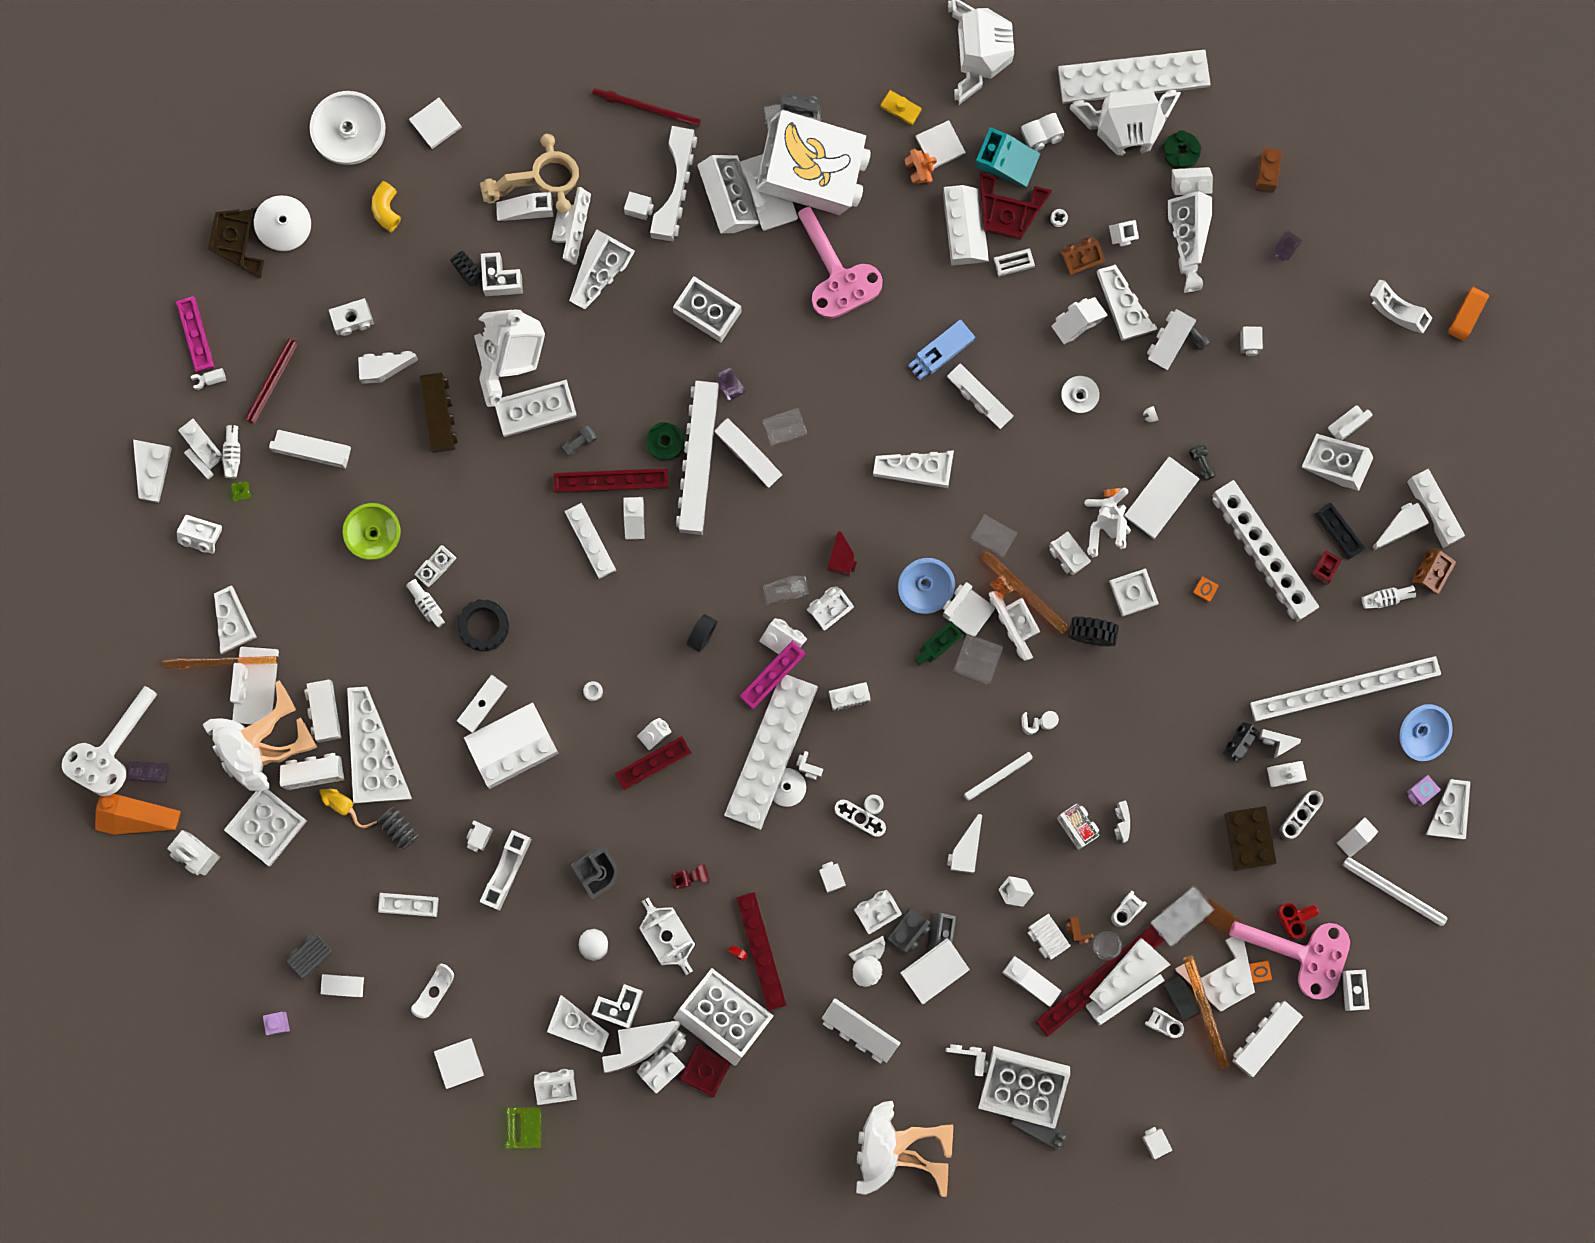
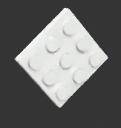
M266 789L255 791L224 831L265 864L271 866L307 820L270 790Z

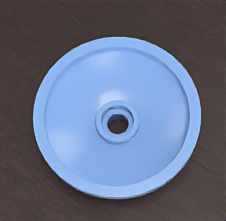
M922 558L912 562L903 570L898 581V592L902 602L910 610L922 614L934 613L942 609L947 601L951 600L955 591V579L952 571L945 563L934 558ZM922 580H927L925 584H921Z
M1432 704L1422 705L1412 710L1403 721L1400 729V744L1403 751L1409 757L1418 761H1428L1439 756L1446 749L1452 737L1453 728L1450 716L1444 709Z

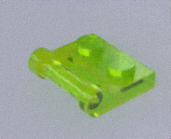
M541 1107L506 1108V1114H508V1142H506V1148H541ZM515 1114H521V1142H515Z

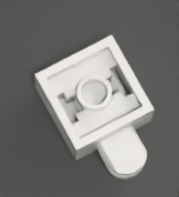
M183 830L167 848L171 851L170 856L173 859L186 863L185 868L196 875H206L220 858V856L195 836Z

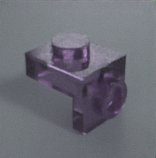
M1287 230L1274 247L1273 251L1276 252L1274 255L1282 261L1285 259L1289 260L1303 240Z
M731 367L715 376L719 388L729 402L745 393L744 387L736 378Z

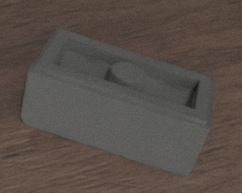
M932 913L927 951L932 950L947 938L952 943L956 916Z

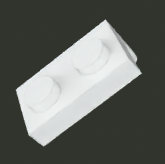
M775 618L769 624L759 642L780 654L792 640L801 648L807 638L804 637L802 632L790 628L785 621Z
M663 1046L648 1061L640 1065L637 1073L655 1093H658L685 1066L669 1048Z

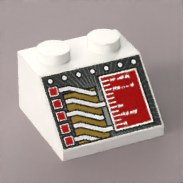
M1076 804L1060 814L1057 820L1079 850L1099 837L1097 833L1099 829L1094 822L1090 823L1086 817L1088 813L1083 806L1079 807Z

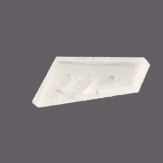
M1113 265L1098 269L1097 275L1121 341L1157 331L1158 328L1148 318V313L1145 309L1143 310L1138 302V298L1129 289V284L1117 266Z
M947 451L945 453L930 452L929 454L911 453V455L902 456L901 454L876 456L873 476L948 488L954 451Z
M1140 938L1089 997L1106 1011L1171 964Z

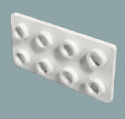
M762 154L740 161V167L761 228L765 231L796 221L798 216L792 201L756 191L763 158Z
M240 647L239 662L234 663L230 696V701L234 703L233 721L252 725L273 711L279 655L277 649Z

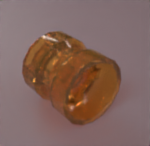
M1005 573L1000 574L989 584L993 589L997 590L1000 599L1005 598L1016 588L1013 583L1007 580L1008 577Z

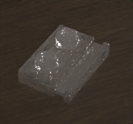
M799 408L763 419L771 447L807 435Z
M984 514L970 539L1004 558L1017 532Z

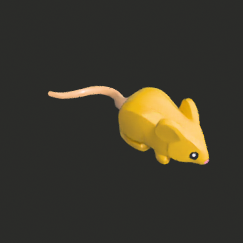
M331 788L319 790L322 801L326 806L331 807L335 812L343 816L350 813L353 822L359 828H368L377 824V821L367 825L359 824L355 811L352 808L353 801L339 793L338 790Z

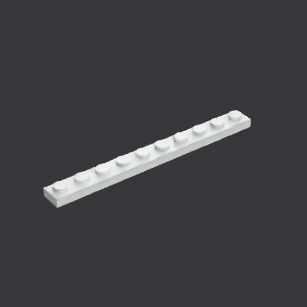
M1435 656L1251 702L1250 707L1254 721L1257 722L1440 676L1441 671Z

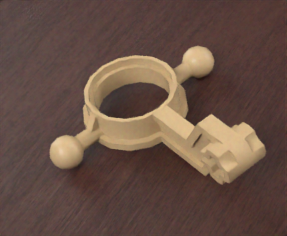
M544 134L540 142L546 148L547 153H543L535 160L532 171L505 174L497 182L492 179H485V181L480 182L483 201L488 204L494 203L499 200V197H505L515 187L536 185L542 193L551 192L552 197H558L556 203L557 210L560 213H567L571 208L569 200L565 199V195L576 185L579 178V168L575 160L569 155L554 151L555 138L553 135ZM559 163L569 169L571 180L564 186L552 187L542 181L539 171L546 164Z

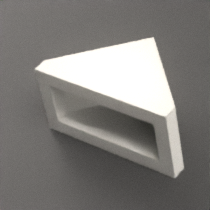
M1364 817L1336 844L1348 857H1351L1368 844L1378 831Z

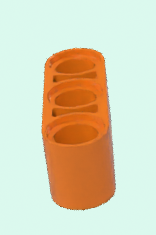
M1472 286L1452 322L1448 334L1465 342L1487 302L1489 294Z

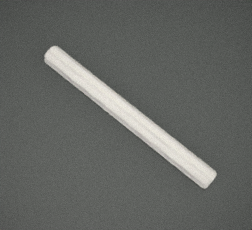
M1348 857L1344 861L1343 866L1431 921L1440 926L1446 923L1447 917L1352 858Z

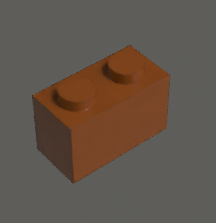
M1263 148L1259 158L1255 190L1274 193L1278 185L1282 150Z

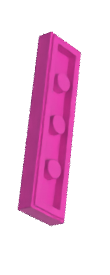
M192 296L176 301L195 372L198 373L215 368L196 298Z
M792 640L739 697L754 709L806 653Z

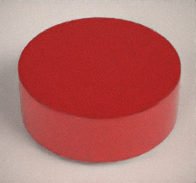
M731 945L728 950L729 954L743 962L748 956L745 951L735 945Z

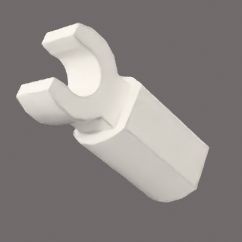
M223 368L204 373L202 376L198 374L192 375L191 379L193 381L200 380L199 384L193 386L195 390H200L204 385L209 386L226 381V376Z

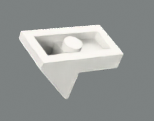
M1265 729L1260 731L1259 739L1263 740L1264 744L1272 746L1275 743L1277 744L1274 758L1301 742L1299 738Z

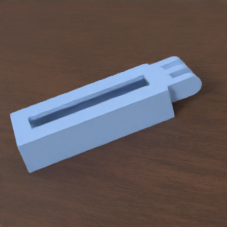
M960 319L918 352L917 358L908 367L911 369L917 365L918 367L912 372L917 374L922 371L917 377L921 380L929 373L933 374L975 340V336ZM938 350L942 357L932 364L931 360L936 358L934 352Z

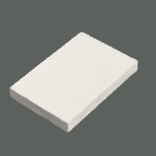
M947 938L903 970L901 975L919 1001L924 1004L970 969Z

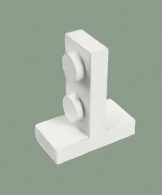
M194 419L178 430L209 469L223 459L222 453Z

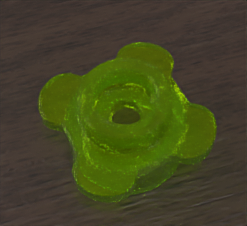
M247 481L231 485L234 501L238 502L240 499L248 500L251 498V493L249 492L250 484Z

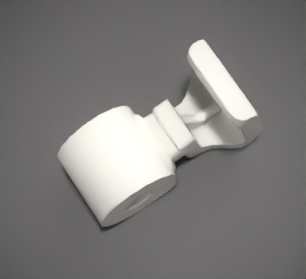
M1179 258L1180 273L1186 274L1187 280L1184 293L1201 290L1203 281L1196 273L1198 265L1184 267L1181 258Z
M1048 711L1040 719L1034 718L1033 726L1028 728L1027 712L1021 716L1022 730L1027 735L1036 733L1039 726L1043 730L1053 729L1059 721L1058 715L1055 712Z

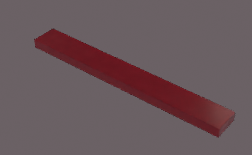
M1153 924L1035 1021L1047 1037L1092 1001L1089 996L1140 938L1153 949L1166 940Z

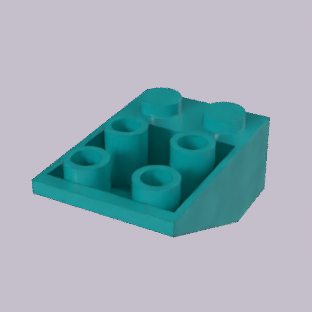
M990 127L976 159L975 168L1027 188L1040 153L1012 136Z

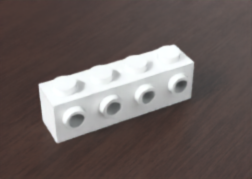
M1285 1001L1277 1002L1271 1008L1272 1014L1268 1018L1264 1017L1258 1024L1260 1028L1256 1033L1252 1032L1245 1040L1247 1044L1244 1048L1239 1047L1233 1054L1235 1058L1232 1062L1249 1077L1256 1075L1303 1018L1300 1013Z

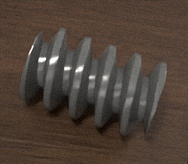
M392 807L379 817L377 824H383L382 830H388L387 836H393L392 842H398L397 848L404 847V850L417 840L419 834L412 836L415 829L407 830L410 823L402 824L405 817L397 818L400 811L392 812L394 808Z

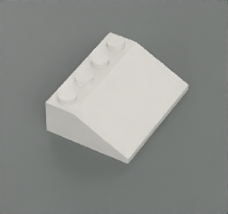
M533 702L464 737L489 789L559 754Z
M711 968L674 1016L676 1021H680L681 1025L734 1066L738 1064L773 1018L771 1013L713 968Z
M994 1046L978 1108L1055 1129L1070 1077V1066Z

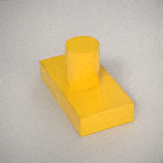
M891 90L880 105V108L911 126L922 111L921 107Z

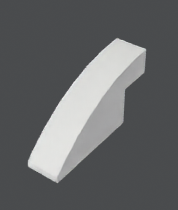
M680 1021L618 1030L621 1054L602 1057L604 1073L623 1070L650 1057L672 1037L679 1028Z

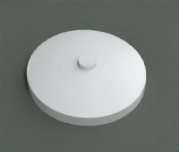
M341 91L326 97L315 108L310 120V135L318 152L329 161L341 165H354L371 158L381 147L385 137V120L380 108L371 98L355 91Z

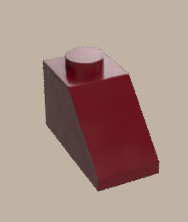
M838 531L827 571L849 577L850 572H855L857 561H854L855 555L844 535Z

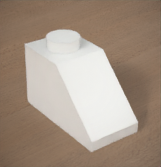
M643 497L623 498L625 540L645 539Z

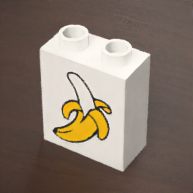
M781 110L770 121L756 191L837 215H841L851 206L857 207L863 193V186L856 184L859 171H865L870 159V150L864 148L866 135Z

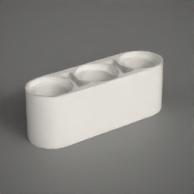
M1311 791L1303 796L1279 829L1280 836L1283 839L1291 840L1300 834L1323 803V796L1320 792ZM1310 795L1316 797V805H1312L1309 803ZM1299 810L1305 813V820L1298 819L1297 812ZM1287 825L1294 829L1292 836H1289L1285 831Z

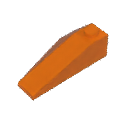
M117 794L99 796L96 807L95 830L113 835L176 830L181 811Z

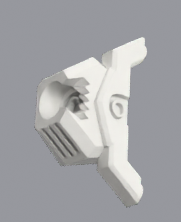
M960 0L948 1V12H952V17L959 21L958 34L961 72L966 73V78L958 84V89H954L955 101L958 100L960 105L982 88V77L991 79L1012 63L1014 56L1013 30L1010 21L988 8L974 9Z
M1152 89L1110 93L1106 97L1101 111H1096L1089 103H1084L1083 100L1074 101L1069 109L1089 130L1098 129L1097 135L1116 155L1123 156L1126 154L1125 148L1142 145L1140 152L1145 153L1151 150L1181 92L1168 90L1162 95L1159 102Z
M521 310L485 312L478 319L483 321L486 326L484 328L485 332H483L484 336L479 333L474 335L482 366L479 379L488 407L497 406L501 402L502 389L499 377L519 375L536 370L545 333L540 321L524 314Z

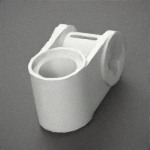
M1131 890L1111 916L1112 923L1116 927L1126 926L1147 903L1137 898ZM1118 913L1125 915L1126 920L1124 923H1120L1117 920Z
M1153 1007V1013L1149 1021L1145 1022V1025L1169 1038L1180 1037L1184 1032L1183 1024L1164 1011ZM1171 1024H1176L1179 1027L1177 1035L1170 1033L1169 1027Z

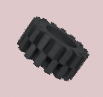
M461 250L450 259L454 268L470 286L482 278V273L464 251Z

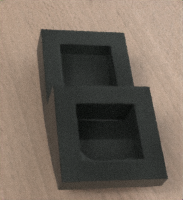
M1181 975L1164 984V988L1173 1001L1174 1007L1183 1022L1201 1013Z

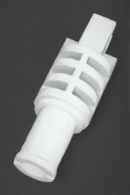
M232 425L226 426V442L223 444L222 461L225 478H236L240 464L238 426L235 425L233 426V433Z
M416 579L409 582L406 587L414 596L415 604L428 622L433 621L437 627L445 624V621L440 616L442 611L431 595L424 592Z
M1412 585L1401 589L1393 587L1376 591L1362 597L1363 608H1383L1396 605L1400 600L1415 598L1416 593L1412 592L1415 591V588Z

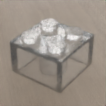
M967 634L953 673L989 686L1003 646Z

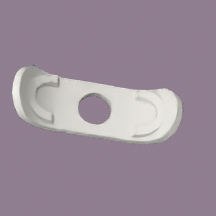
M439 964L433 977L421 996L411 1007V1012L419 1018L429 1017L441 1001L454 978L453 971L447 965ZM436 986L439 988L440 993L437 997L432 998L429 995V990Z

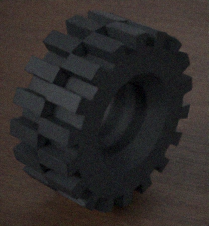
M1076 616L1071 618L1068 638L1077 642H1083L1084 644L1113 647L1116 646L1119 626L1107 620Z

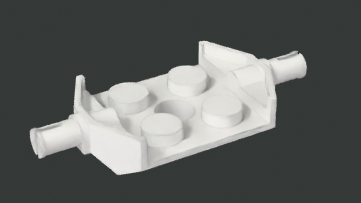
M649 898L646 899L647 903L643 900L642 903L648 914L639 929L661 965L678 964L685 972V975L689 974L687 969L690 973L693 972L687 962V958L695 944L674 909H656ZM666 930L671 931L673 935L669 942H665L661 938L662 933Z

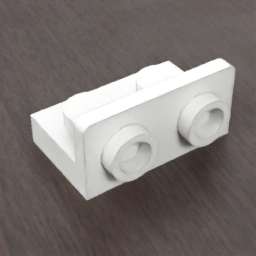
M1356 405L1331 424L1328 430L1336 439L1342 441L1367 422L1373 414L1369 410L1363 413L1359 406Z
M185 515L177 530V542L185 547H192L201 552L213 554L215 543L222 531V526Z
M1068 531L1049 545L1050 553L1055 559L1059 558L1062 562L1061 567L1067 574L1070 573L1073 576L1091 562Z
M837 586L826 590L825 595L811 602L810 607L807 609L824 631L854 608L842 589Z
M887 890L876 893L872 899L861 902L854 909L868 934L902 915L893 897Z
M561 1069L558 1072H541L534 1076L538 1105L577 1100L574 1070Z

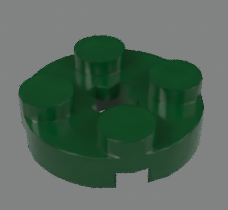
M1181 130L1170 135L1166 140L1163 148L1164 158L1175 169H1188L1197 163L1202 147L1194 135ZM1178 147H1185L1187 153L1179 154Z
M660 422L650 429L646 440L647 448L651 455L660 461L672 460L684 449V435L678 426L668 422ZM662 437H665L666 439H671V441H669V445L666 446L665 444H660L662 442Z

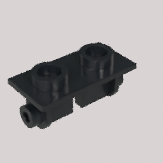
M1243 722L1237 728L1233 739L1227 743L1223 755L1230 756L1235 762L1241 760L1248 750L1243 744L1246 743L1250 746L1258 735V730L1253 727L1254 725Z

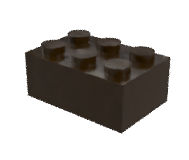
M1266 806L1230 811L1224 814L1235 871L1277 864Z

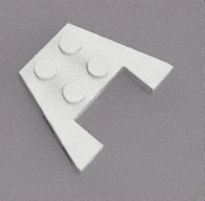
M1235 937L1225 940L1235 959L1202 978L1191 960L1175 968L1179 975L1199 991L1220 1012L1255 993L1245 943L1243 940Z

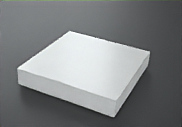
M437 98L409 119L431 149H434L462 128L440 98Z
M949 120L915 136L923 154L928 153L930 158H936L937 163L933 165L934 169L965 155V150Z
M1146 568L1109 581L1122 617L1159 604Z
M472 1038L434 1051L446 1089L484 1076Z

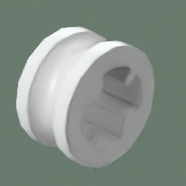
M1062 209L1055 210L1050 217L1051 223L1056 227L1064 226L1068 220L1067 213ZM1055 215H1063V222L1055 221Z

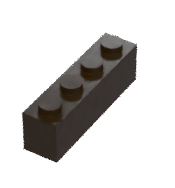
M442 372L421 375L420 382L431 450L433 453L455 450L458 438L457 433L453 432L452 425H455L454 415L450 414L449 407H452L451 396H447L446 389L450 388L448 377L445 378Z

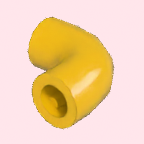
M382 181L372 197L371 210L375 220L391 233L401 220V217L390 208V202L397 194V191L390 184Z

